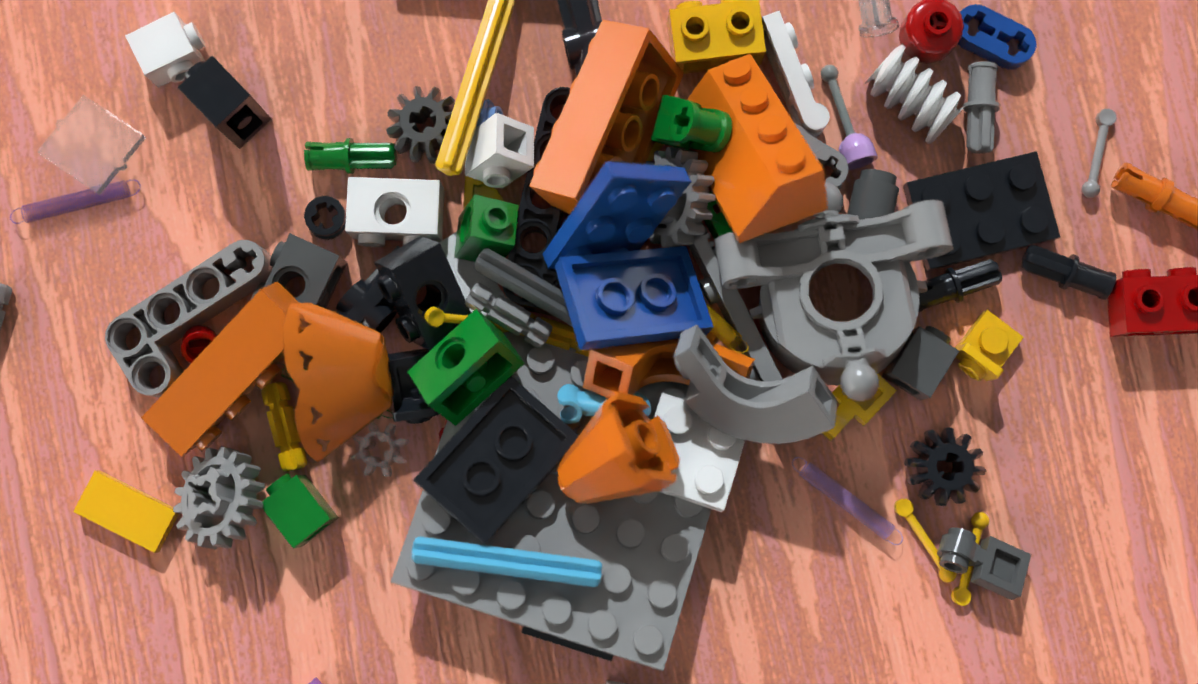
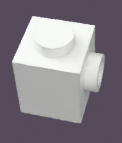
M175 12L125 35L144 75L158 88L171 81L175 83L184 81L185 74L193 65L205 61L200 52V49L205 47V43L193 22L185 24Z
M495 113L475 129L465 160V176L482 181L486 186L503 189L534 167V127Z

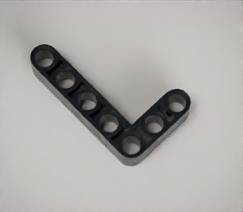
M558 87L551 90L543 101L534 140V167L527 171L518 210L515 246L507 258L561 289L556 270L548 269L542 254L559 231L564 211L554 206L547 209L535 207L532 204V198L536 192L529 185L533 179L535 166L541 160L542 154L551 138L553 125L557 121L551 113L556 106L566 104L570 94L569 87ZM530 233H540L547 239V243L542 251L529 253L522 248L523 239ZM503 287L507 299L527 311L553 316L524 298L515 296L512 291Z

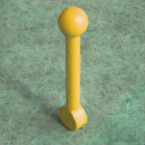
M430 307L425 312L424 317L429 325L439 327L444 322L460 324L468 315L448 314L437 307ZM492 322V323H493L495 326H497L503 333L509 332L508 330L504 329L503 327H501V326L497 325L496 323Z
M908 499L897 500L894 504L895 513L906 518L938 566L940 579L946 583L954 581L957 573L940 566L937 548L912 513L914 510L913 503Z
M976 512L971 517V523L974 526L972 533L976 535L975 542L978 545L983 529L989 525V517L984 512ZM974 566L968 567L967 572L962 573L959 586L951 592L952 601L960 606L968 605L971 601V593L968 587Z

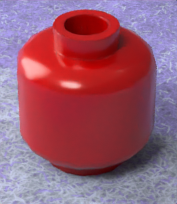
M922 0L914 5L901 23L899 31L900 44L906 47L904 51L906 55L910 58L916 56L920 59V63L925 64L939 62L947 57L962 38L964 29L962 15L956 6L947 0Z

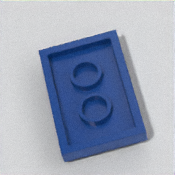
M606 162L542 255L548 269H555V265L560 257L640 250L691 183L685 168Z
M686 246L560 257L555 265L579 350L680 339L681 332L695 325H698L706 336L714 327Z

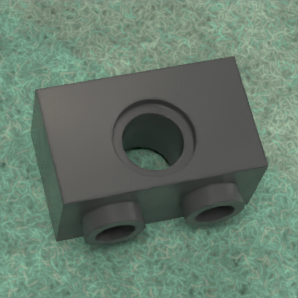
M289 233L286 242H279L274 249L270 259V266L273 269L266 283L261 282L257 286L252 298L261 288L278 281L286 289L287 283L292 278L302 276L305 280V289L295 299L299 303H312L326 309L347 262L339 255Z

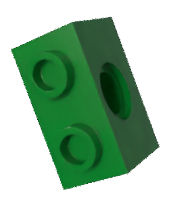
M475 309L407 372L428 406L457 426L525 363L504 333L480 311Z

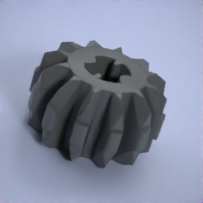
M415 86L413 89L415 99L409 101L405 95L399 94L397 100L403 109H389L387 115L395 124L387 128V134L390 138L398 139L394 147L399 154L410 150L409 158L412 162L418 163L423 153L426 152L429 162L435 164L437 160L435 151L441 148L455 100L451 96L441 100V92L436 87H433L428 96L424 97L421 87ZM427 118H431L434 127H426L423 133H420L417 123L425 124Z

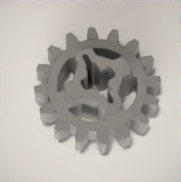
M666 147V151H655V162L646 161V165L684 167L691 183L650 237V242L652 244H661L662 247L694 244V235H703L705 233L702 225L703 219L711 220L713 216L707 209L708 203L716 200V195L709 193L708 188L715 181L714 176L704 175L708 162L698 160V152L686 150L685 148Z
M223 446L219 450L207 448L205 458L197 456L192 458L194 467L192 472L183 470L181 475L186 482L184 487L175 489V493L182 497L181 503L173 507V512L181 513L183 516L176 526L178 529L187 531L185 536L187 541L197 543V546L217 550L218 547L228 549L232 547L233 539L243 541L246 538L243 528L246 524L256 525L257 521L252 513L254 509L263 508L264 503L256 500V495L265 488V484L255 481L261 469L259 466L250 464L252 460L250 455Z

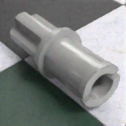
M981 61L968 65V102L963 104V110L968 113L966 147L971 153H988L994 148L995 112L1000 110V104L996 102L998 65L993 62Z

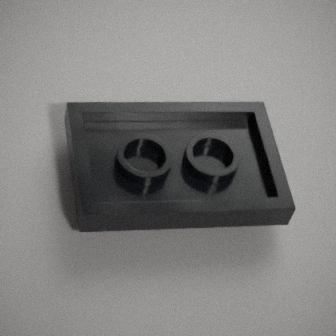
M1037 151L910 181L903 185L908 206L927 200H940L944 203L953 250L938 257L923 259L925 271L1029 247L1030 245H1038L1060 238Z
M511 376L495 390L413 481L483 545H486L560 463L579 435Z

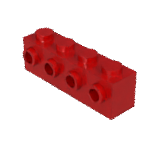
M1195 267L1167 270V276L1151 277V269L1127 270L1122 272V278L1116 280L1114 288L1107 298L1110 337L1198 334V275Z

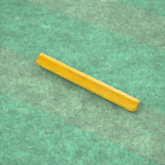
M488 0L435 163L436 169L447 176L460 175L462 173L516 0Z

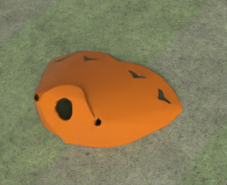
M291 303L288 307L283 326L284 360L289 375L300 389L295 409V422L301 443L306 452L315 461L319 462L392 407L394 391L388 367L389 356L384 337L380 332L312 303ZM299 315H303L304 319L310 323V326L306 327L302 333L297 331L301 325ZM300 351L313 357L307 370L303 368L304 359L300 356ZM311 407H315L323 415L314 425L311 424L314 415L311 413ZM317 439L330 441L325 451H322L323 445L317 443Z

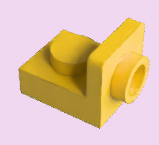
M987 309L980 314L955 347L959 350L956 356L960 360L958 367L969 377L977 381L982 379L986 381L998 379L1004 372L1001 367L1024 337Z

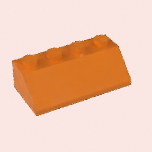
M602 19L595 37L590 41L588 53L580 72L572 82L570 94L562 113L553 125L552 135L544 154L535 166L533 179L529 186L550 205L568 214L573 211L606 162L646 164L655 143L650 139L662 95L674 97L684 75V72L649 28Z
M748 54L709 69L687 100L700 104L701 108L721 110L728 113L732 119L731 136L726 146L719 152L712 153L691 148L690 150L698 152V160L708 162L704 175L714 176L715 180L709 186L712 194L716 195V202L739 244L828 210L824 169L752 55Z

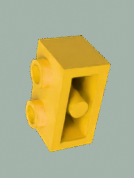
M721 0L719 4L702 5L700 1H687L678 4L676 9H669L667 29L671 57L684 74L708 71L711 68L748 54L752 55L757 65H761L766 53L759 0Z

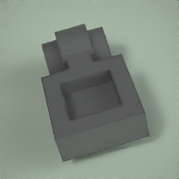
M950 528L948 534L942 535L937 552L941 567L955 573H966L968 567L974 566L970 582L1010 600L1021 597L1031 554L992 536L982 539L981 544L978 545L975 542L976 535L962 528Z

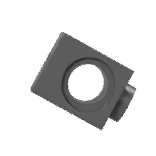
M919 326L912 330L902 350L893 362L887 366L882 377L919 400L931 398L959 350L949 345L951 339L942 331L932 326H926L925 329Z

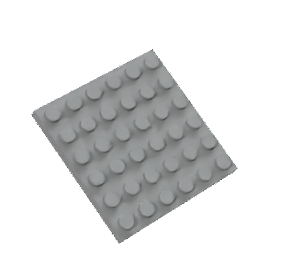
M511 332L504 333L525 363L512 377L561 419L560 412L570 405L559 404L557 397L559 389L565 384H572L581 391H589L582 388L588 357L575 353L576 349L571 347L569 350L545 343L541 348H537L526 342L523 335L516 336ZM656 382L640 388L637 392L645 395L651 404V413L648 418L650 420L653 419L662 392L685 400L689 385L677 382ZM489 397L457 426L447 420L436 454ZM582 415L579 422L565 424L580 435L593 416ZM558 464L486 546L599 560L602 562L601 582L596 587L416 564L412 561L411 554L414 540L417 537L483 545L429 495L422 491L390 581L391 583L659 671H664L711 512L710 508L661 492L590 504L577 503L574 499L568 498L558 484Z

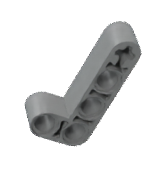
M250 240L236 241L124 312L108 325L105 332L107 347L137 392L160 398L183 373L181 365L169 346L182 338L190 327L204 324L255 291L261 282L266 283L273 269L270 266L271 255L267 250ZM249 255L255 258L252 261L254 269L251 272L244 270L247 266L245 258ZM229 269L233 273L229 276L224 270ZM211 278H218V293L211 299H205L202 294L204 284ZM177 302L180 307L179 318L174 323L168 325L164 319V312L170 304ZM138 327L141 333V340L135 348L129 350L126 345V336L131 329ZM161 364L165 370V379L159 387L154 388L150 383V373L152 369Z

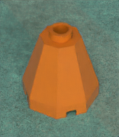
M618 392L604 401L563 456L557 470L559 475L558 484L568 498L574 499L577 503L590 504L658 492L675 483L677 474H672L671 471L679 467V455L667 425L662 419L656 416L650 420L643 412L650 406L642 397Z

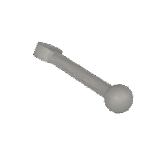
M1107 108L1100 111L1096 116V123L1100 127L1089 178L1082 186V193L1087 198H1094L1100 192V186L1097 181L1108 129L1116 121L1115 112Z

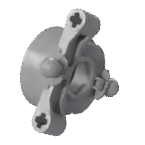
M825 183L828 210L813 215L815 218L798 225L796 230L776 234L766 233L740 244L733 232L716 238L714 243L723 288L742 289L761 286L759 306L750 309L751 319H759L765 342L774 356L787 369L796 374L814 366L826 385H840L848 398L855 401H864L876 394L879 387L877 374L893 362L905 345L916 324L919 310V293L927 291L926 282L916 279L910 262L944 255L953 250L944 203L940 200L917 202L905 207L903 210L885 216L860 220L856 215L839 214L843 205L842 194L833 184ZM832 264H848L859 269L869 279L873 289V302L870 309L860 318L849 322H836L823 317L813 307L808 295L809 283L821 268Z

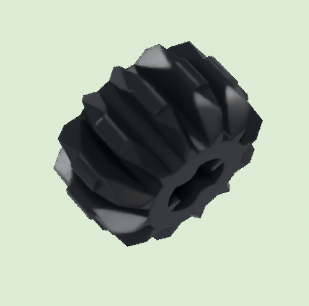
M944 428L940 437L935 430L926 431L924 433L926 444L913 441L910 445L912 450L919 455V458L905 459V466L917 467V473L907 478L908 484L917 485L923 482L924 484L920 488L918 496L921 499L927 500L934 494V499L938 506H946L950 497L956 504L964 503L966 501L964 489L972 493H977L980 489L978 483L972 479V475H985L986 473L984 467L974 466L973 460L983 455V451L980 448L967 451L972 437L968 434H962L956 439L953 428ZM943 460L945 462H952V472L944 473V471H937V462Z

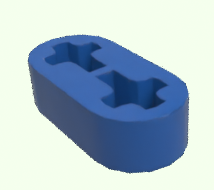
M979 4L969 5L960 12L964 23L962 38L958 43L961 48L1008 70L1023 66L1035 53L1037 46L1036 38L1026 26ZM972 19H977L980 22L978 25L980 31L975 36L967 33L969 25L966 23H969ZM1012 38L1019 41L1017 48L1020 51L1015 56L1007 53L1009 45L1006 43Z

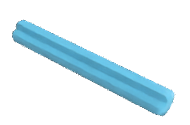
M426 537L415 538L411 554L412 561L416 564L590 587L598 586L602 576V562L599 560Z

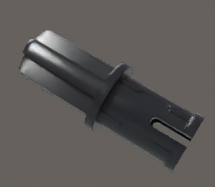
M1030 245L1022 258L1021 267L1025 271L1058 282V286L1061 289L1072 287L1098 296V298L1103 300L1109 297L1116 282V273L1107 272L1080 262L1079 257L1074 254L1067 257L1036 245Z
M989 259L956 271L950 267L945 270V274L925 280L927 291L919 293L918 312L951 300L959 303L963 301V296L999 285L1002 282V274L997 262Z

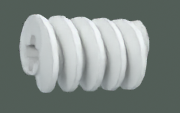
M900 45L880 64L866 83L871 80L875 81L870 93L873 97H877L886 91L888 92L884 104L887 109L899 103L902 104L898 115L900 120H904L913 114L916 116L911 128L914 132L928 126L930 129L925 141L930 144L964 108H956L961 94L956 91L944 98L943 93L947 82L941 80L930 86L929 82L933 70L928 68L916 74L915 70L920 59L915 56L903 63L901 59L906 47Z

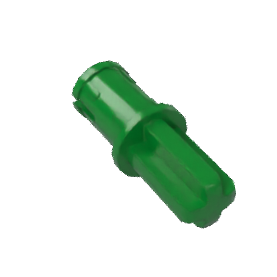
M346 138L345 142L336 143L306 142L305 148L309 150H304V162L308 171L337 169L346 170L347 174H353L355 169L393 168L397 161V151L393 143H354L353 138Z

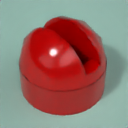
M205 325L190 327L183 335L181 341L183 357L192 363L217 336L215 331Z

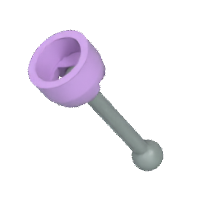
M834 65L824 66L820 73L823 81L828 82L846 134V138L841 142L838 151L846 158L848 170L864 167L878 158L876 150L869 137L862 133L854 132L836 80L838 69Z

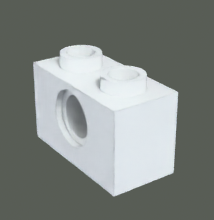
M348 177L345 232L353 239H358V245L366 247H384L385 240L403 241L404 246L420 236L441 242L445 189L440 180ZM399 204L407 208L406 216L400 223L392 225L385 222V213L391 206Z

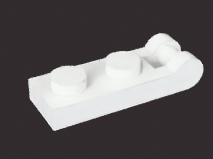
M780 11L763 16L762 24L766 54L790 116L794 123L806 129L815 138H818L828 124L830 115L824 105L816 103L811 92L814 89L811 71L806 63L800 64L795 51L798 48L795 30L790 22L784 23Z

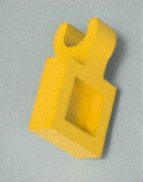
M877 374L879 387L876 394L870 399L855 401L848 398L839 385L832 392L839 404L836 410L835 426L822 434L832 441L853 417L861 425L865 426L897 390Z

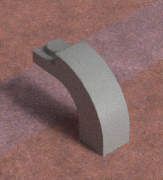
M698 325L681 332L674 358L680 374L685 379L691 380L685 402L700 418L711 426L733 437L767 444L797 442L834 428L838 401L814 366L777 381L764 382L748 379L726 365Z

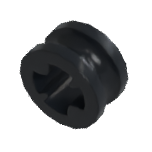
M321 196L309 202L305 209L304 219L314 236L330 240L343 233L346 224V212L341 203L335 198ZM327 207L330 213L333 209L338 212L332 218L334 225L326 229L322 223L318 227L314 224V221L320 218L318 211Z

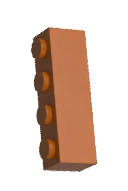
M278 281L261 288L141 417L181 457L196 447L201 452L207 449L222 434V431L217 426L226 417L231 421L234 420L250 405L252 401L247 395L257 385L262 390L281 372V369L276 364L284 357V319L289 305L299 302ZM299 315L301 325L297 331L302 333L306 327L310 326V323L304 319L303 315Z

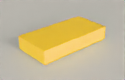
M100 470L94 471L73 511L153 553L160 552L179 513L173 512L172 506Z

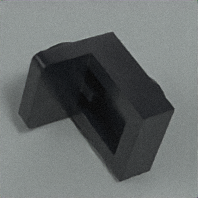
M427 349L388 354V367L394 391L392 408L394 422L406 421L409 424H419L430 420L433 416L439 415V413L428 406L407 372L429 352Z

